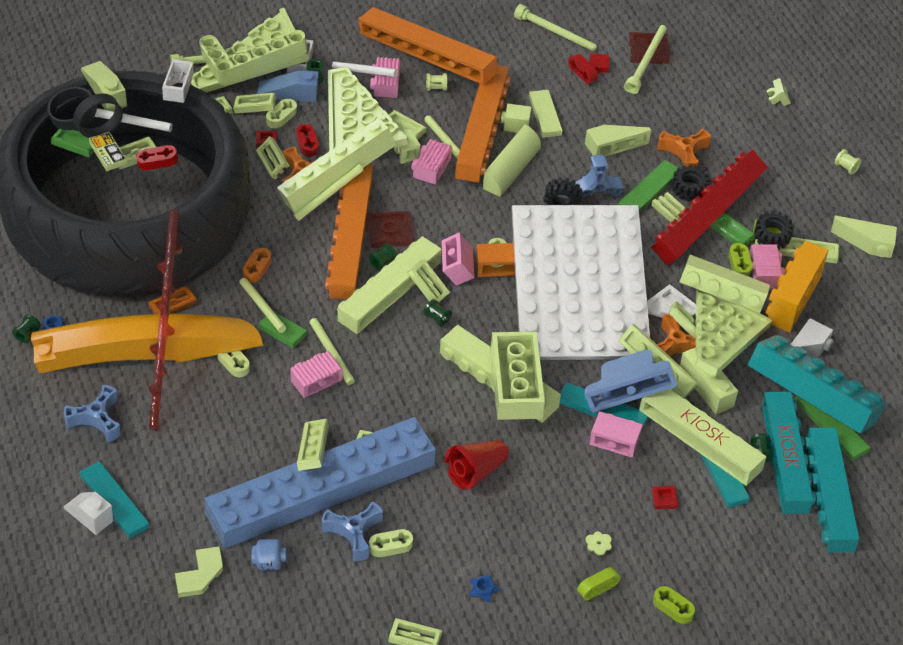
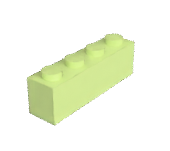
M689 255L680 279V283L759 313L770 287L769 284L693 255Z

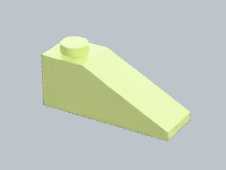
M98 61L81 68L95 94H109L116 99L121 109L127 107L125 89L118 77L107 66ZM102 104L105 110L115 111L114 104Z
M602 125L586 131L585 145L593 156L605 155L606 157L649 144L651 129L649 127Z
M841 216L834 217L831 228L832 233L871 255L887 258L892 256L897 227Z

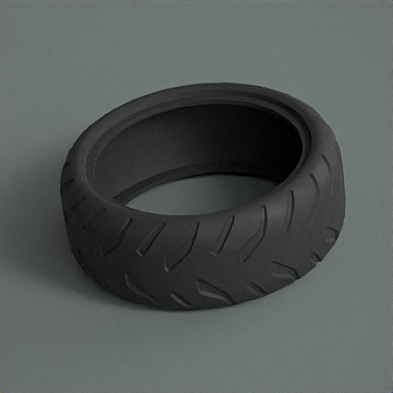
M112 71L118 77L126 92L127 107L122 108L123 114L172 124V130L168 132L120 122L119 126L110 133L116 144H130L150 137L156 147L165 145L175 147L177 154L196 164L207 175L208 179L195 195L170 211L141 220L109 222L88 219L69 213L54 205L40 193L46 180L58 168L80 155L51 143V138L59 128L52 123L48 114L47 107L50 99L59 91L69 87H82L90 91L92 95H95L85 76L69 80L45 91L19 112L7 128L0 143V214L10 242L31 267H36L37 272L52 282L57 281L60 285L82 293L86 291L91 295L127 297L155 294L174 289L204 274L228 253L243 229L250 205L249 156L245 139L240 134L239 127L230 113H226L224 107L213 96H208L205 91L190 84L184 103L163 100L162 87L167 75L142 71ZM175 83L173 86L182 88L183 84ZM74 97L62 102L56 108L54 117L60 120L73 119L76 108L86 98ZM102 104L97 105L98 109L105 110ZM94 117L91 122L82 128H97L105 124L109 119Z

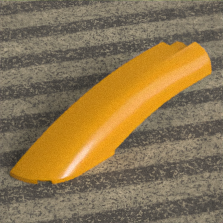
M201 314L120 316L32 332L31 341L34 345V364L39 373L85 364L121 360H175L178 363L218 355V353L224 354L263 346L258 330L249 322L234 317Z

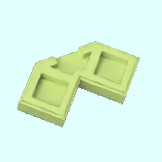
M219 546L196 550L198 570L175 573L179 598L203 594L213 579L221 574L223 564Z

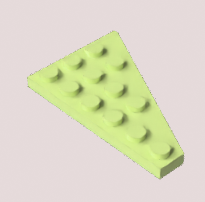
M285 8L279 9L280 13L273 18H267L264 23L248 33V37L241 42L237 41L232 47L225 50L227 55H233L295 30ZM305 53L300 57L233 84L308 61V55ZM207 65L194 73L191 85L206 93L229 86L221 85Z
M348 67L328 70L330 151L376 119L382 121L389 128L396 144L394 147L409 144L407 136L402 133L399 126L393 122L387 112L383 111L378 102L372 98L369 91L359 83L356 76L352 75Z
M696 289L695 366L702 369L706 374L716 376L770 327L772 319L754 310Z

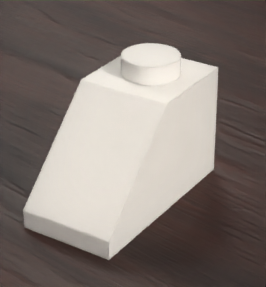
M809 319L791 345L803 348L807 352L806 354L811 357H820L824 350L828 351L833 343V339H831L833 330Z
M96 492L80 493L64 506L66 511L95 535L114 521L112 505Z

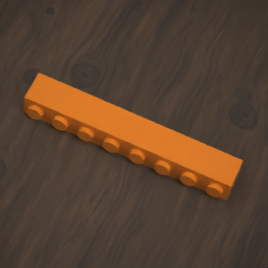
M372 7L359 18L360 34L482 85H485L498 73L496 56Z
M497 65L498 73L485 85L479 84L457 159L455 179L479 183L481 175H484L487 163L485 162H489L491 152L488 149L493 148L494 137L492 136H496L497 124L500 123L501 112L499 111H503L505 101L503 99L507 97L508 87L511 82V75H508L509 67Z
M373 164L366 165L363 168L364 171L340 189V197H343V200L339 199L338 212H340V215H336L335 227H338V230L333 232V242L336 244L331 245L330 258H333V261H329L328 274H331V276L326 277L325 289L329 290V298L347 300L357 288L373 178Z

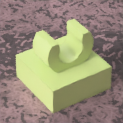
M780 78L774 80L775 88L767 90L771 104H776L781 101L783 106L790 104L788 91Z

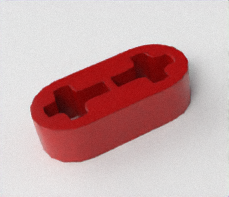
M580 53L568 58L570 69L586 84H590L598 79L596 68Z
M309 124L299 125L296 128V139L302 155L306 157L316 156L319 152V142L314 128Z
M165 145L139 151L136 154V161L141 170H153L175 165L178 162V155L175 147Z

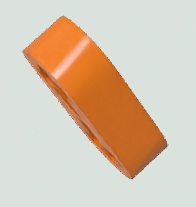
M266 248L255 249L243 267V277L247 278L251 283L260 281L272 262L271 252Z

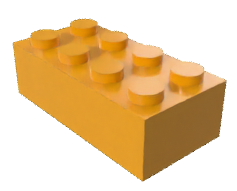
M806 240L801 248H796L793 255L794 260L788 262L785 269L786 274H781L777 286L779 287L777 289L773 288L769 297L772 303H769L766 314L768 318L772 319V326L791 333L821 279L828 249Z

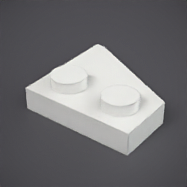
M669 284L647 301L648 314L663 318V315L669 314L670 305L678 301L693 318H696V304Z

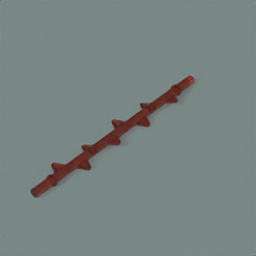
M170 210L168 231H166L165 261L157 265L164 274L161 302L157 303V308L160 311L157 343L149 347L150 351L156 356L153 384L149 386V391L152 394V401L149 406L151 407L149 430H158L160 408H162V405H160L163 377L167 375V370L164 367L166 340L168 336L174 334V329L168 324L171 295L175 293V288L172 285L174 257L182 253V248L176 243V236L178 235V210Z

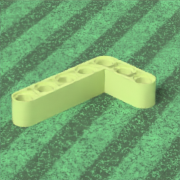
M301 30L290 31L230 56L227 55L215 36L206 35L199 41L203 60L221 85L233 84L300 57L307 52L305 34Z

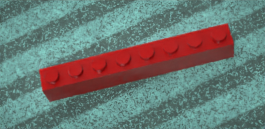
M753 149L747 153L743 151L734 158L736 162H731L723 169L725 173L723 175L720 173L712 180L714 184L706 186L701 191L702 196L699 197L698 195L689 203L691 207L689 209L688 207L684 208L678 214L680 217L678 220L673 219L666 225L668 229L666 232L662 230L654 237L656 241L650 247L665 265L678 259L768 168Z

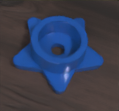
M50 316L43 319L45 326L41 330L66 325L62 323V316Z
M490 575L470 580L474 587L470 592L471 597L480 596L483 600L489 602L491 594L500 590L499 587L493 584Z

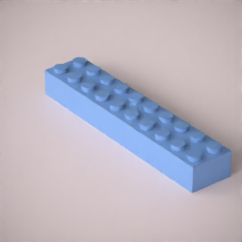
M413 417L325 451L322 467L298 471L296 462L205 498V514L223 547L226 549L435 466L436 449L416 418Z

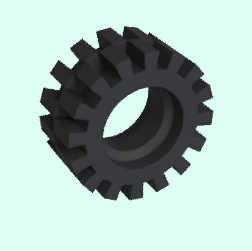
M684 165L682 169L679 167L677 172H674L672 192H674L675 196L680 195L679 199L681 200L686 198L688 202L689 199L693 200L698 195L701 197V191L710 183L709 174L705 173L703 168L699 170V166L692 168V165H689L687 168ZM690 181L697 185H688L685 182Z
M560 177L558 181L553 179L552 183L548 182L545 189V205H581L582 188H580L579 183L575 185L576 181L574 180L569 182V178L562 180V177ZM558 195H565V196H568V198H562V197H559Z
M774 210L771 211V214L766 211L756 221L754 238L757 239L758 244L777 245L778 250H780V246L785 248L786 244L790 243L794 224H792L791 219H788V215L782 216L780 211L778 214H775ZM774 227L779 229L781 233H771L766 228Z

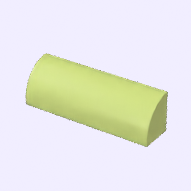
M525 124L484 172V190L501 197L540 150V139L532 128Z

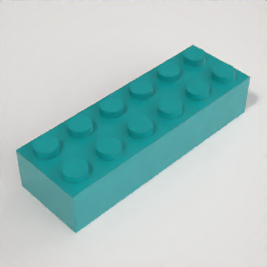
M775 335L757 344L748 366L860 434L876 425L887 404L880 394L866 390L858 381L849 380L844 377V373L840 370L829 368L823 360L809 356L803 348L792 346L782 336Z

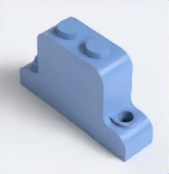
M643 350L604 363L601 367V380L588 385L585 388V396L592 413L677 387L678 383L670 362L656 363L652 351Z

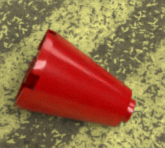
M501 440L452 446L445 454V463L448 462L450 468L447 470L448 476L458 488L472 489L508 460L509 449Z

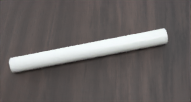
M343 62L332 63L333 69L348 67L352 72L392 77L398 76V70L392 68Z
M97 108L95 117L110 119L114 112ZM123 114L121 120L124 123L168 132L172 130L171 123Z

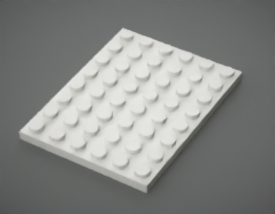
M512 205L519 332H537L540 360H614L630 355L632 353L618 340L632 324H635L650 338L638 205Z

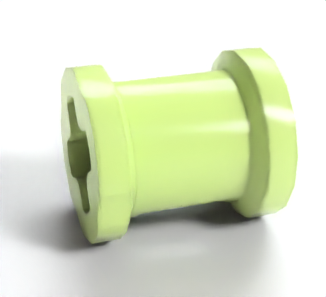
M426 74L427 91L431 89L447 91V74Z
M843 149L837 155L834 164L837 166L841 165L852 175L859 169L862 160L854 158L848 154L847 150Z

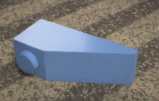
M298 70L260 81L257 94L275 93L276 99L316 102L318 72Z

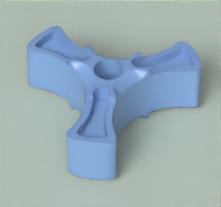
M605 155L592 156L590 172L586 176H582V179L575 183V185L579 183L580 188H582V198L595 192H604L605 194L608 192L614 197H618L624 190L620 177L607 176L605 172L609 166Z
M102 385L100 396L91 404L82 405V407L65 406L66 428L69 429L77 425H91L103 432L107 442H112L119 438L121 435L120 424L108 416V410L118 401L117 389L112 386Z
M371 502L364 512H360L355 516H340L327 509L322 517V532H332L344 536L353 547L352 560H366L369 558V546L363 536L370 527L383 522V510L375 502Z

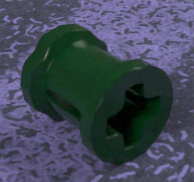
M319 59L309 60L307 62V70L318 72V84L322 83L324 80V75L322 74L324 69L323 61Z
M386 243L376 253L372 252L369 254V261L373 267L381 270L383 265L395 260L397 254L394 248Z
M436 299L428 302L423 310L424 315L433 318L440 327L449 322L452 316V311L440 306Z
M26 314L23 317V322L18 327H14L12 334L16 340L26 344L30 341L32 332L38 331L41 328V324L36 317Z
M764 433L753 435L750 439L751 445L766 455L765 463L771 461L773 454L769 449V444L771 443L770 436Z

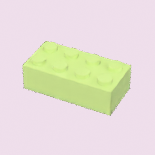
M492 332L490 350L497 420L543 419L545 399L537 332Z

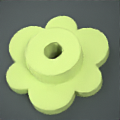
M597 531L594 535L586 537L587 549L594 551L597 555H604L606 551L612 548L610 544L611 537L608 534L602 535L601 532Z

